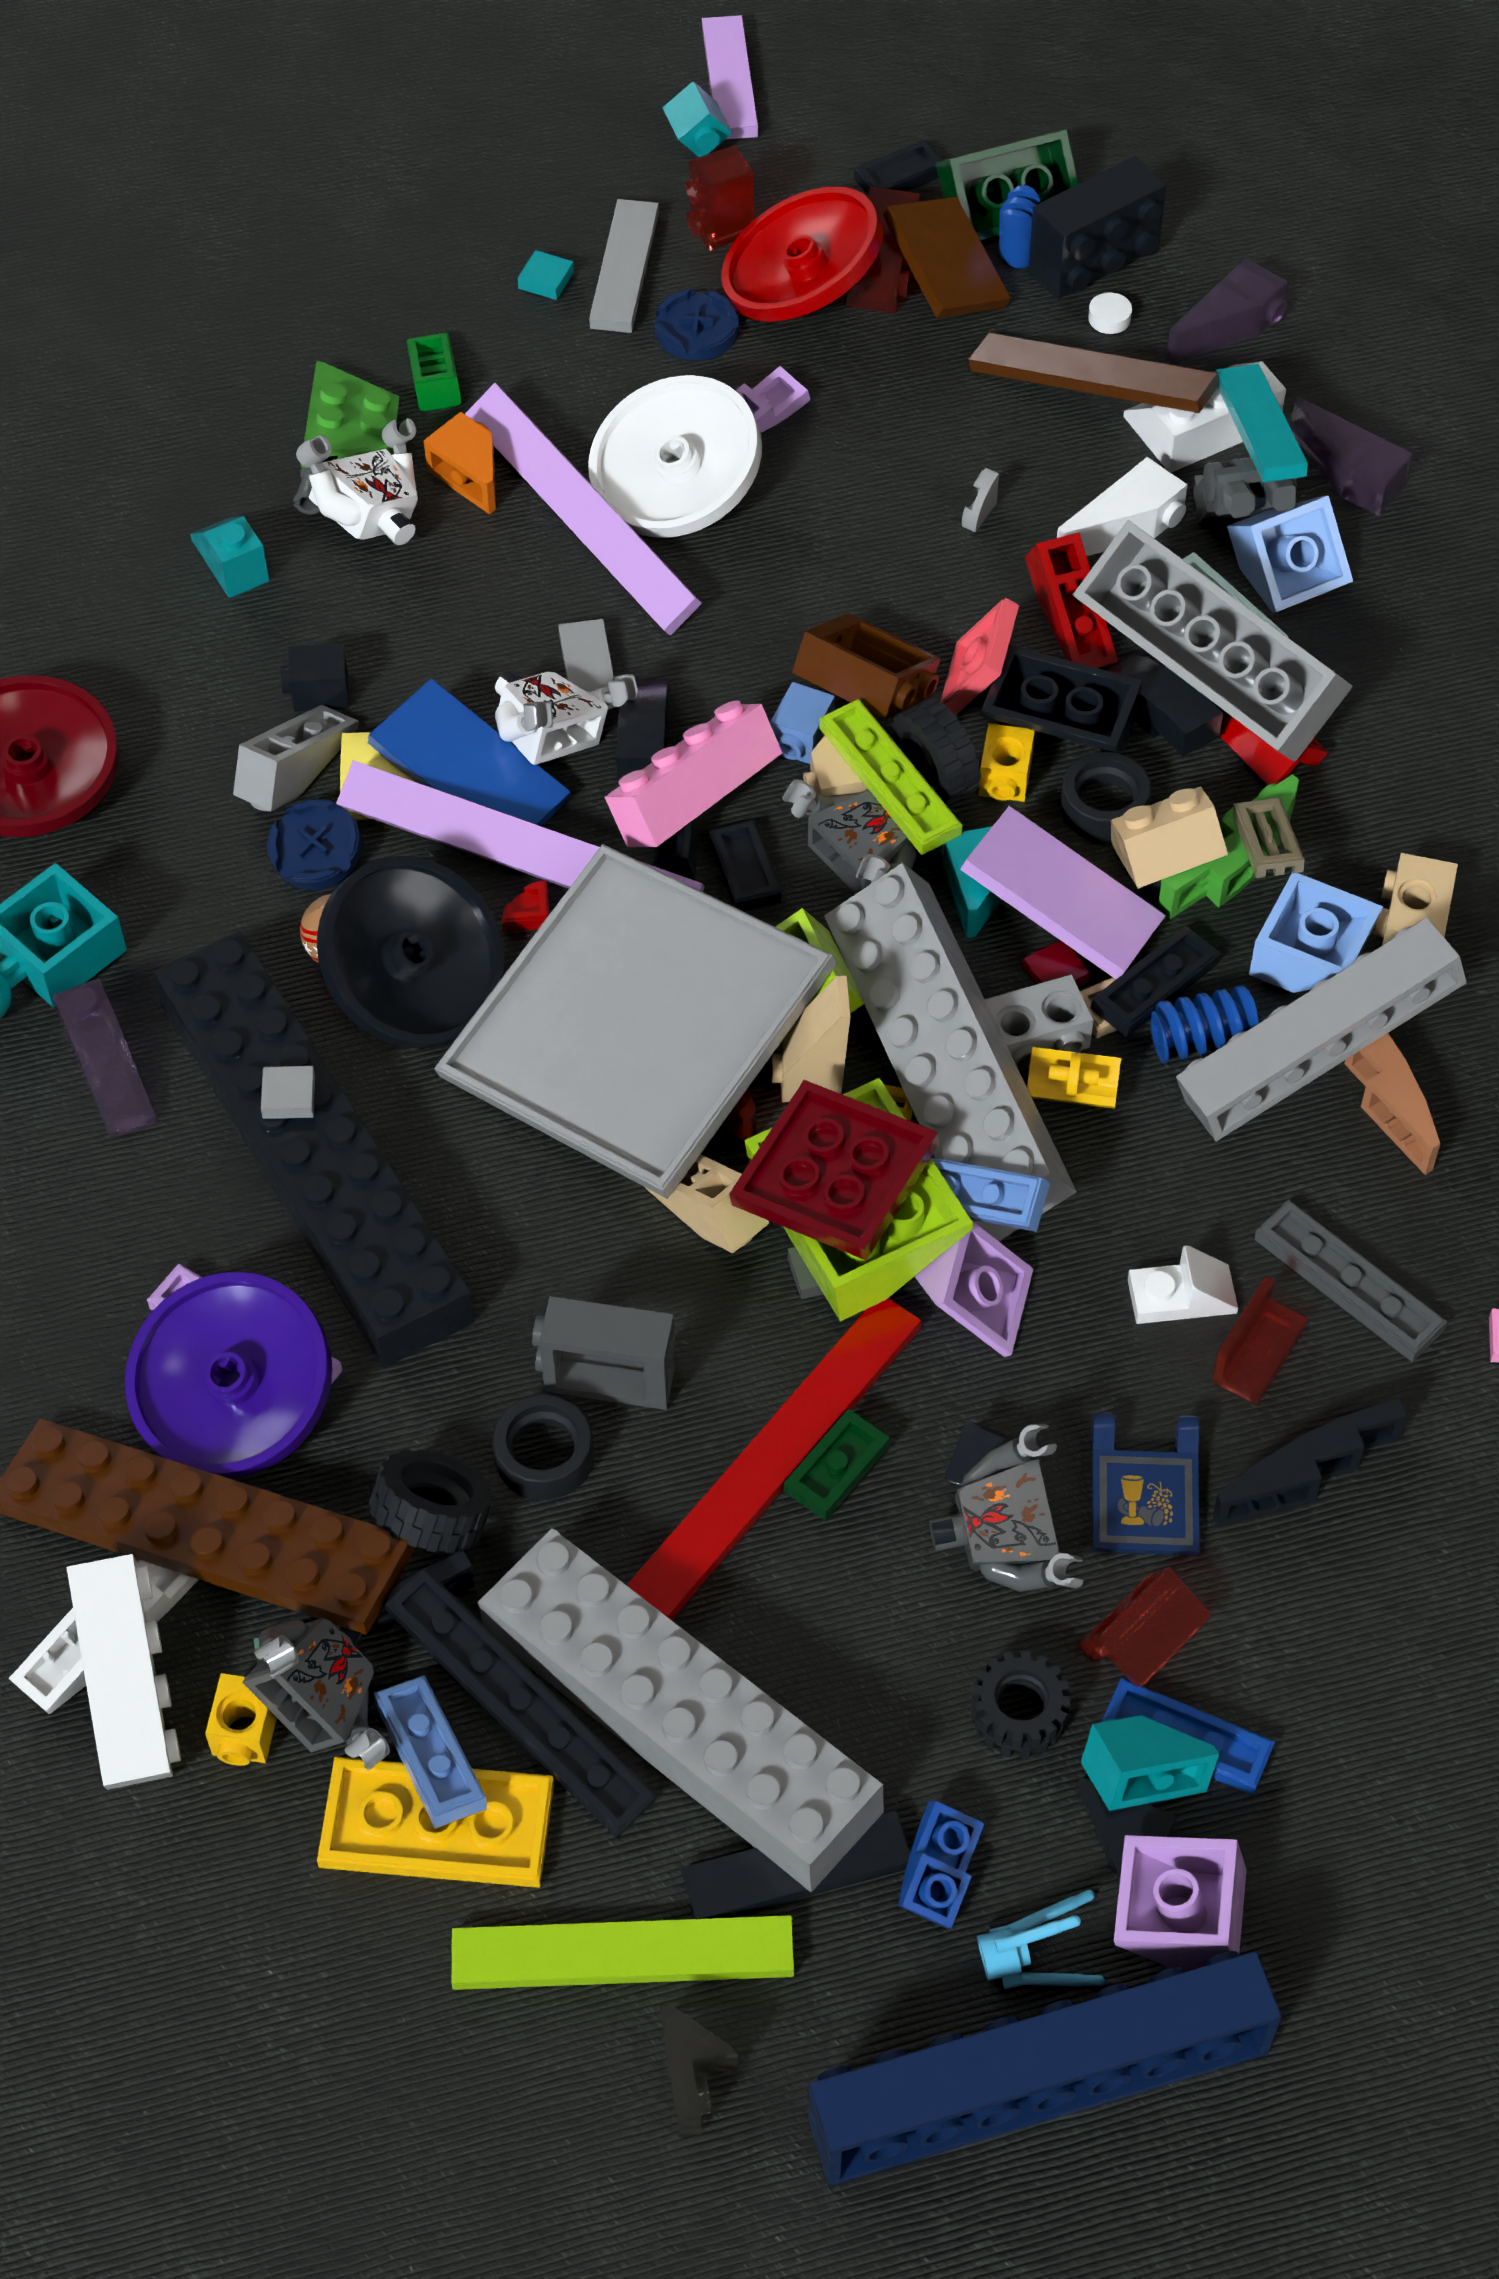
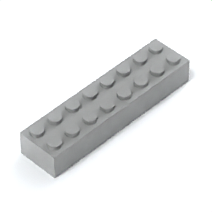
M901 863L824 915L843 959L862 995L865 1007L919 1125L938 1132L939 1145L933 1153L934 1157L1046 1179L1051 1183L1042 1214L1076 1193L1077 1191L930 884L905 864ZM972 1220L997 1241L1004 1239L1019 1229Z
M553 1528L478 1601L483 1625L513 1655L752 1846L759 1849L810 1892L820 1884L884 1813L883 1784Z

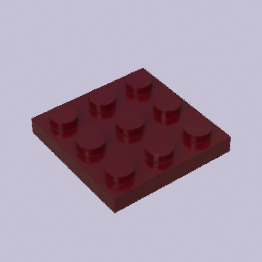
M803 1080L729 1193L731 1205L867 1261L939 1145L938 1132Z

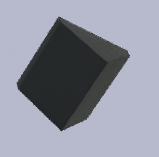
M692 821L655 848L653 866L695 881L699 840Z

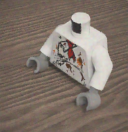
M407 418L400 424L399 432L395 419L384 427L382 439L388 447L393 448L394 455H391L387 449L322 462L332 452L331 444L324 435H319L312 440L308 439L302 443L297 449L296 456L303 466L311 468L312 474L308 475L312 486L309 499L319 507L320 512L324 516L336 521L357 539L364 540L386 534L396 545L408 542L415 533L416 528L410 519L418 502L412 453H407L406 443L416 434L414 422Z
M507 671L499 677L495 685L496 693L501 696L499 707L495 712L500 738L504 741L512 742L533 765L599 745L607 711L624 705L627 700H633L638 697L635 676L633 674H623L612 677L607 681L608 687L589 692L579 688L555 672L548 671L523 679L514 671Z

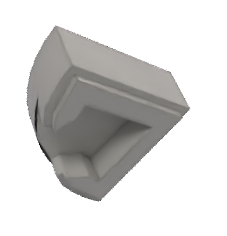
M988 468L981 471L973 485L978 488L977 497L970 508L965 506L961 522L962 527L976 532L996 506L999 473Z

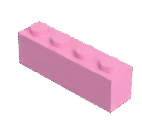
M731 701L723 704L715 710L716 716L710 721L688 729L683 734L684 740L675 746L658 751L651 757V764L642 770L633 771L619 780L620 786L605 796V799L627 847L659 846L782 754L762 704H741L740 701Z

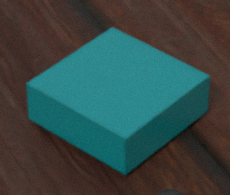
M535 250L518 276V289L557 300L574 274V261Z

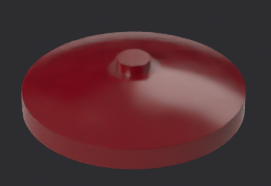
M35 675L0 679V836L30 837L64 828L95 808L109 791L114 781L119 763V748L112 720L105 708L94 696L70 682L53 677Z

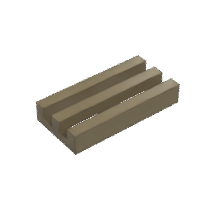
M1280 798L1242 802L1233 805V819L1256 878L1266 877V870L1273 869L1275 876L1284 875L1285 867H1292L1294 873L1304 871L1305 859ZM1265 811H1270L1285 849V854L1279 853L1273 838V832L1266 820ZM1250 813L1258 830L1259 836L1261 838L1267 856H1264L1261 846L1259 844L1258 838L1256 836L1253 825L1248 815Z

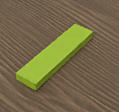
M860 699L819 718V729L921 855L962 835V824Z

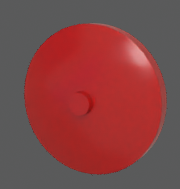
M822 187L791 196L759 215L733 242L725 257L721 272V281L725 293L738 312L758 321H784L821 309L850 290L872 266L883 241L882 221L870 199L863 193L851 188Z

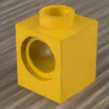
M988 723L980 767L979 796L991 797L1001 801L1025 802L1033 756L1034 730Z
M221 1673L205 1732L212 1756H217L219 1760L236 1766L248 1765L250 1761L266 1763L277 1717L242 1683L245 1679L244 1676ZM251 1717L255 1719L245 1729L234 1730L230 1728L231 1724L239 1718Z

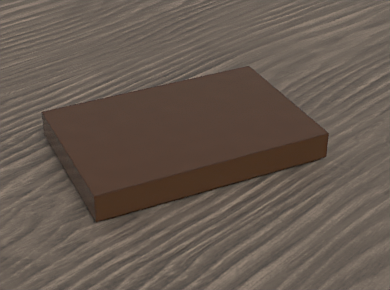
M957 197L887 207L882 216L936 318L1001 309L1007 306L1011 297Z

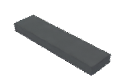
M1289 1199L1256 1230L1255 1241L1412 1363L1445 1330L1447 1321Z

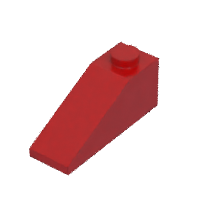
M1080 533L1037 543L1025 556L1037 600L1066 660L1098 669L1118 663V659L1106 620L1073 596V593L1091 570Z

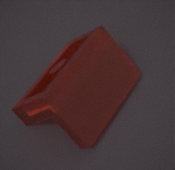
M1267 1276L1264 1277L1217 1353L1212 1382L1256 1405L1259 1404L1301 1336L1307 1322L1306 1317L1271 1300L1275 1280Z
M1170 1567L1148 1574L1078 1646L1091 1661L1109 1656L1131 1683L1139 1687L1145 1685L1210 1618V1613Z

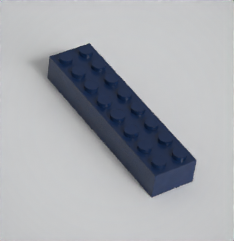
M1237 1951L1223 1952L1207 1960L1206 1966L1184 1972L1182 1967L1169 1968L1154 1975L1150 1979V1983L1129 1988V1985L1126 1983L1115 1984L1099 1991L1095 1996L1096 1999L1076 2005H1074L1073 2000L1058 2001L1043 2008L1039 2016L1019 2021L1016 2016L1000 2018L985 2027V2032L964 2038L962 2033H950L936 2038L929 2044L930 2048L910 2054H907V2051L904 2049L892 2050L876 2057L873 2060V2065L853 2071H851L849 2066H839L822 2072L817 2076L816 2082L809 2083L808 2121L828 2186L830 2187L1268 2055L1281 2019V2014L1257 1952L1239 1956Z

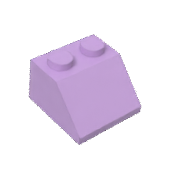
M1125 1835L1114 1932L1115 1945L1170 1968L1182 1967L1184 1972L1206 1966L1207 1960L1223 1952L1237 1951L1239 1954L1246 1867L1238 1840Z

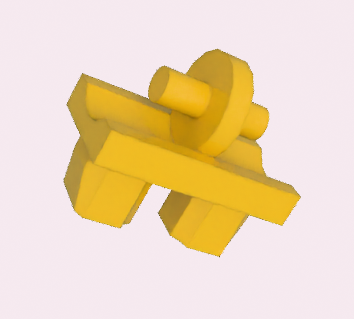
M1032 1047L1027 1089L1032 1099L1115 1109L1121 1058Z

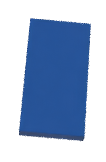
M433 679L426 682L368 736V744L414 782L538 826H542L570 797L571 792L540 766L530 763L519 749L510 742L500 738L497 731Z

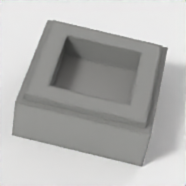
M314 1066L263 1067L261 1096L263 1119L313 1118L315 1093Z

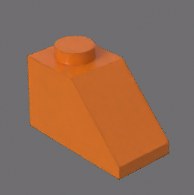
M459 412L424 440L427 471L490 515L496 510L493 436L483 423L475 422L464 413Z

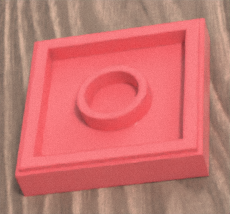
M1007 598L1001 600L956 643L940 701L941 704H945L955 715L1001 675L1019 608L1018 604Z

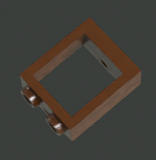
M847 613L804 632L792 673L849 702L860 699L869 712L886 720L929 699L933 695L939 682V676L936 675L941 658Z

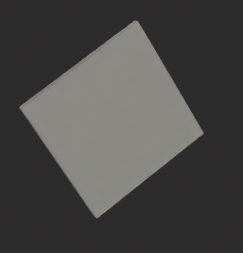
M602 844L434 1069L439 1077L668 1199L837 963L832 954Z

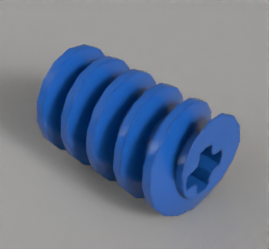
M1239 985L1231 990V994L1225 989L1216 990L1212 995V999L1207 993H1198L1194 997L1193 1002L1188 997H1178L1174 1006L1167 1000L1159 1001L1155 1011L1151 1013L1150 1024L1156 1052L1161 1063L1165 1064L1169 1061L1170 1048L1176 1049L1181 1060L1187 1059L1189 1044H1194L1198 1054L1205 1056L1207 1053V1041L1212 1040L1218 1050L1226 1045V1037L1231 1036L1232 1038L1240 1032L1248 1031L1259 1024L1251 993L1245 986Z

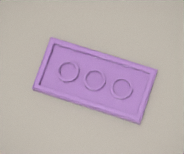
M1008 806L972 851L960 869L1115 979L1124 974L1166 916L1010 806Z

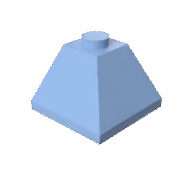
M1329 495L1298 502L1293 510L1278 512L1276 509H1272L1227 526L1240 570L1272 612L1281 611L1353 582Z

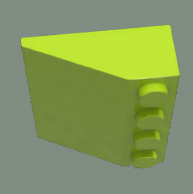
M880 1078L843 1094L906 1119ZM772 1128L744 1140L749 1163ZM930 1158L867 1261L786 1227L783 1228L838 1319L843 1321L888 1299L973 1229V1222Z

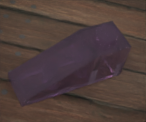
M1245 258L1170 329L1166 360L1175 364L1258 336L1271 323L1276 324L1284 315L1287 308L1285 295L1288 281Z
M1300 397L1294 401L1290 428L1299 446L1342 498L1380 516L1406 485L1413 453Z
M99 978L52 995L64 1034L110 1139L156 1123V1115Z

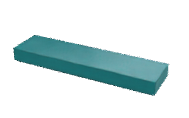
M1253 364L1216 369L1219 381L1218 390L1262 482L1266 483L1307 476L1308 462L1260 365Z

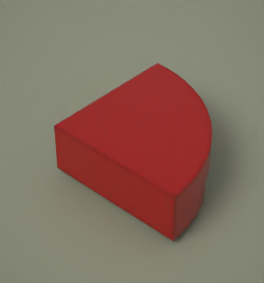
M547 880L524 887V892L505 906L502 917L503 932L535 930L541 927L550 915Z

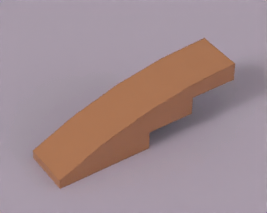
M1389 1033L1346 1059L1344 1064L1366 1086L1361 1108L1426 1175L1433 1171L1440 1141L1426 1099L1405 1057Z

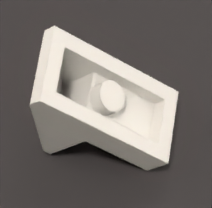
M1183 1246L1180 1265L1129 1270L1128 1285L1136 1324L1237 1314L1238 1312L1229 1265L1191 1246Z

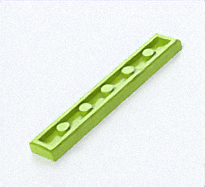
M792 1916L452 1928L451 1983L453 1990L794 1977Z

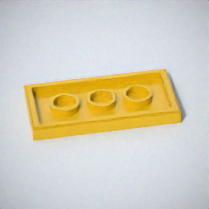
M334 1757L317 1857L318 1866L324 1869L540 1888L554 1778L550 1775L472 1769L486 1796L487 1809L434 1828L402 1762L380 1761L371 1770H367L362 1759Z

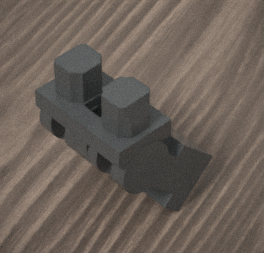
M1251 457L1231 460L1226 465H1222L1220 462L1205 464L1203 475H1196L1191 480L1198 523L1255 516L1272 509H1276L1278 512L1293 510L1296 505V478L1264 483Z

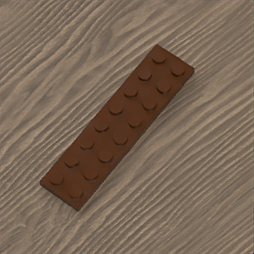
M39 1418L0 1478V1514L120 1554H133L136 1559L317 1619L323 1617L335 1625L366 1635L415 1550V1547L408 1545V1540L401 1538L397 1540L390 1536L388 1531L381 1529L379 1526Z

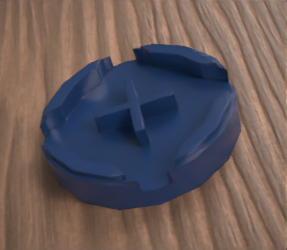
M688 289L670 295L659 304L654 320L656 340L663 350L677 358L691 361L709 360L724 354L734 345L739 334L737 309L728 298L710 290H706V294H696L695 289Z
M309 799L295 803L285 810L286 815L279 822L276 819L270 828L267 841L270 862L285 882L299 889L320 890L334 886L350 875L360 860L363 841L359 826L347 810L331 800Z

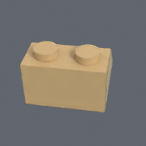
M1201 786L1195 789L1178 790L1171 794L1168 799L1149 806L1133 807L1127 810L1123 816L1111 820V842L1113 848L1137 888L1228 855L1215 807Z

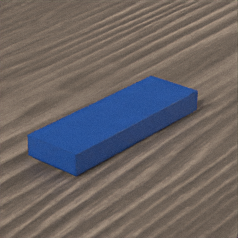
M1124 1678L1120 1679L1102 1722L1109 1719L1117 1720L1142 1715L1214 1745L1219 1752V1757L1211 1778L1254 1796L1275 1741Z

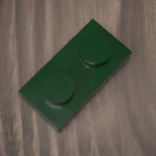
M848 1409L784 1482V1492L827 1521L889 1449L890 1437Z

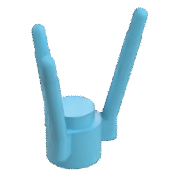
M1086 1890L1011 1924L989 1929V1933L977 1935L979 1951L987 1980L1001 1978L1004 1990L1022 1985L1103 1986L1105 1978L1102 1975L1022 1972L1021 1967L1031 1965L1028 1943L1075 1928L1080 1925L1081 1919L1079 1916L1073 1915L1041 1926L1038 1925L1092 1901L1095 1898L1094 1891Z

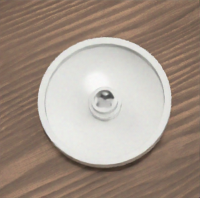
M694 375L661 379L627 396L604 419L590 449L588 464L590 483L637 534L656 538H669L690 534L724 517L745 496L760 466L762 456L761 433L750 407L740 394L730 386L712 378Z

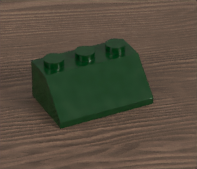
M1067 129L935 163L943 198H958L980 240L999 235L1001 206L1008 199V193L1017 186L1027 185L1033 188L1038 194L1041 203L1078 184Z

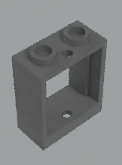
M549 1296L545 1316H536L532 1336V1345L538 1346L535 1370L543 1372L545 1392L667 1410L676 1368L674 1314Z

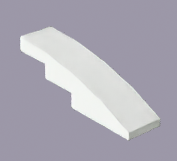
M139 1560L137 1568L148 1567L153 1594L152 1599L143 1600L146 1620H157L158 1622L199 1579ZM73 1608L9 1677L16 1686L48 1714H51L86 1686Z

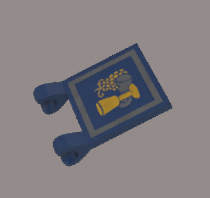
M1095 1413L1091 1430L1092 1552L1199 1556L1198 1417L1179 1416L1178 1425L1175 1429L1176 1452L1114 1450V1414Z

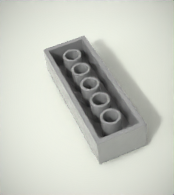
M1130 520L1126 521L1073 593V596L1278 752L1294 762L1297 761L1353 687Z

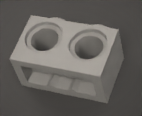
M1072 974L985 999L1019 1071L1030 1068L1032 1047L1080 1053L1083 1049L1090 1048L1094 1020ZM1009 1034H1018L1020 1036H1012Z

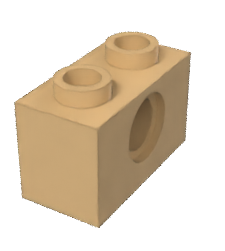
M1405 853L1400 854L1397 871L1387 870L1381 896V898L1390 899L1389 909H1382L1374 932V936L1383 937L1382 945L1392 940L1403 928L1414 926L1426 917L1441 935L1445 937L1458 867L1457 863Z

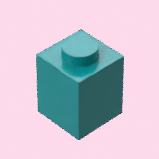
M694 81L662 107L678 140L701 160L733 134L717 102Z

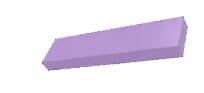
M742 15L702 18V33L711 97L719 105L733 133L727 139L758 137V123Z

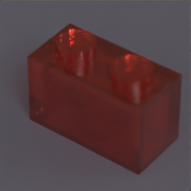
M735 145L689 161L690 180L686 181V191L690 199V212L686 215L687 223L694 237L699 236L709 251L733 243L739 234L754 220L753 170Z

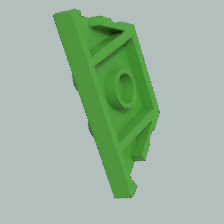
M316 361L304 442L308 439L312 440L319 435H324L331 444L332 452L330 456H337V459L387 449L392 455L393 448L388 447L384 443L382 431L392 420L395 419L397 421L399 396L324 362Z

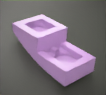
M781 366L753 389L744 383L735 390L750 407L758 423L760 433L785 420L811 400L808 390Z

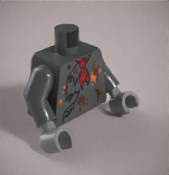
M796 779L791 782L782 799L785 802L794 803L791 812L795 817L802 818L805 814L809 815L808 846L855 894L901 863L912 870L917 858L915 846L869 790L860 794L825 796L817 794L815 789L805 781Z
M1033 1424L1026 1426L1019 1437L989 1451L964 1475L962 1488L958 1489L955 1494L958 1515L929 1520L935 1551L965 1546L970 1569L980 1570L987 1580L1018 1592L1050 1588L1056 1584L1069 1588L1082 1586L1083 1579L1066 1577L1067 1566L1071 1562H1082L1083 1560L1079 1556L1059 1553L1039 1459L1030 1461L1031 1456L1052 1455L1056 1451V1444H1048L1041 1447V1449L1036 1444L1037 1433L1042 1429H1047L1049 1425Z
M323 1617L308 1623L295 1619L263 1630L259 1636V1649L254 1651L256 1657L262 1660L245 1677L242 1683L310 1752L346 1741L345 1753L351 1758H356L359 1755L367 1770H371L390 1753L389 1745L385 1738L377 1730L370 1728L368 1724V1687L374 1670L373 1665L355 1647L362 1633L335 1625Z

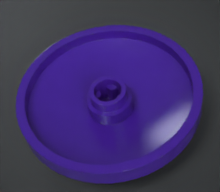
M225 1272L199 1278L182 1286L166 1297L146 1318L133 1341L125 1373V1394L131 1418L143 1439L163 1458L229 1479L258 1473L290 1455L304 1442L319 1421L325 1408L332 1382L330 1345L326 1333L314 1312L296 1293L278 1281L262 1275L245 1272Z

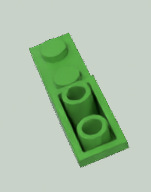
M1292 774L1278 784H1269L1252 801L1280 798L1290 821L1299 779ZM1233 808L1225 814L1220 823L1228 855L1161 880L1158 908L1169 919L1175 917L1205 896L1220 908L1256 878L1233 819ZM1265 811L1266 820L1271 827L1273 838L1278 848L1281 844V839L1270 811ZM1250 813L1248 815L1253 825L1256 836L1258 838L1259 844L1261 846L1264 856H1267L1263 843L1259 836L1258 830Z

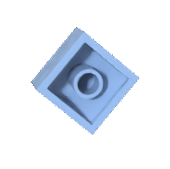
M1292 872L1255 941L1249 975L1292 993L1311 990L1318 982L1330 979L1351 966L1355 959L1359 957L1382 913L1383 906L1302 874Z

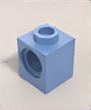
M795 682L791 683L770 721L783 757L810 764L812 750L825 736L819 729V718L835 710L834 695Z

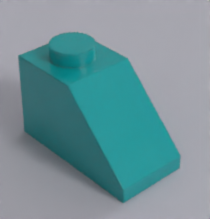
M244 516L230 517L190 534L192 542L228 598L269 582L263 545Z
M992 826L964 831L961 836L943 844L942 866L966 939L977 936L1002 901L1000 897L960 870L966 859Z
M1139 1715L1117 1720L1109 1719L1101 1723L1092 1724L1081 1764L1108 1810L1112 1811L1207 1792L1219 1752L1214 1745Z

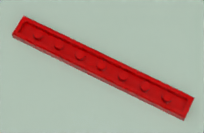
M889 1298L866 1309L637 1572L627 1586L672 1620L783 1491L784 1482L843 1414L848 1409L852 1410L920 1331L921 1319Z

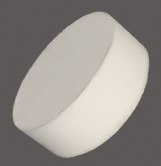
M1112 292L1099 294L1090 302L1089 323L1095 330L1101 333L1116 334L1122 332L1130 325L1132 305L1121 294Z

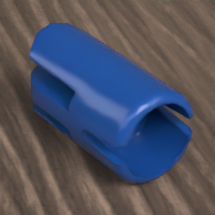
M1027 185L1017 186L1008 193V199L1003 202L1000 209L999 255L1005 264L1014 268H1025L1029 265L1033 206L1040 203L1038 194Z

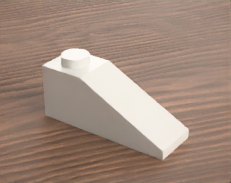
M1146 457L1058 528L1057 538L1080 533L1086 556L1104 552L1127 520H1130L1151 537L1156 538L1168 527H1175L1184 517L1186 512L1187 484Z

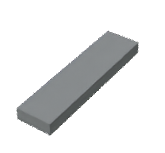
M617 199L589 317L590 329L632 333L659 216V203Z

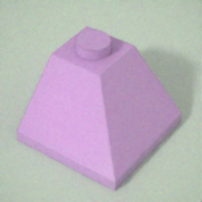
M973 1222V1229L924 1268L915 1278L939 1308L1002 1356L1012 1355L1033 1268Z

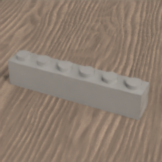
M1427 917L1414 926L1403 928L1389 942L1371 953L1359 956L1351 966L1330 979L1318 982L1311 988L1310 992L1291 1004L1275 1009L1267 1019L1246 1032L1234 1035L1226 1045L1212 1054L1190 1063L1185 1071L1176 1076L1185 1102L1217 1142L1466 984L1461 958Z

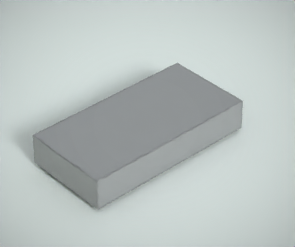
M603 619L558 624L567 680L589 692L608 687V679L614 676Z

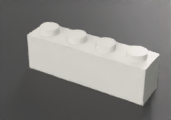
M133 1554L68 1566L66 1568L103 1786L109 1790L172 1777L171 1763L181 1761L176 1729L165 1730L162 1708L172 1707L167 1676L166 1674L156 1676L152 1655L161 1653L162 1645L157 1620H146L143 1600L153 1598L148 1567L137 1568V1562Z

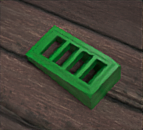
M449 333L406 340L419 410L426 412L459 406L461 404V396Z

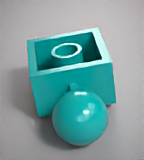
M56 863L0 904V1019L10 1007L12 999L11 989L22 980L54 1007L127 951L118 916Z

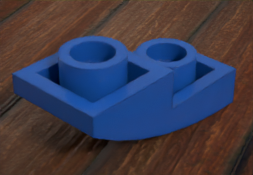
M928 1801L909 1856L898 1906L947 1929H951L972 1877L965 1872L984 1823L938 1801Z

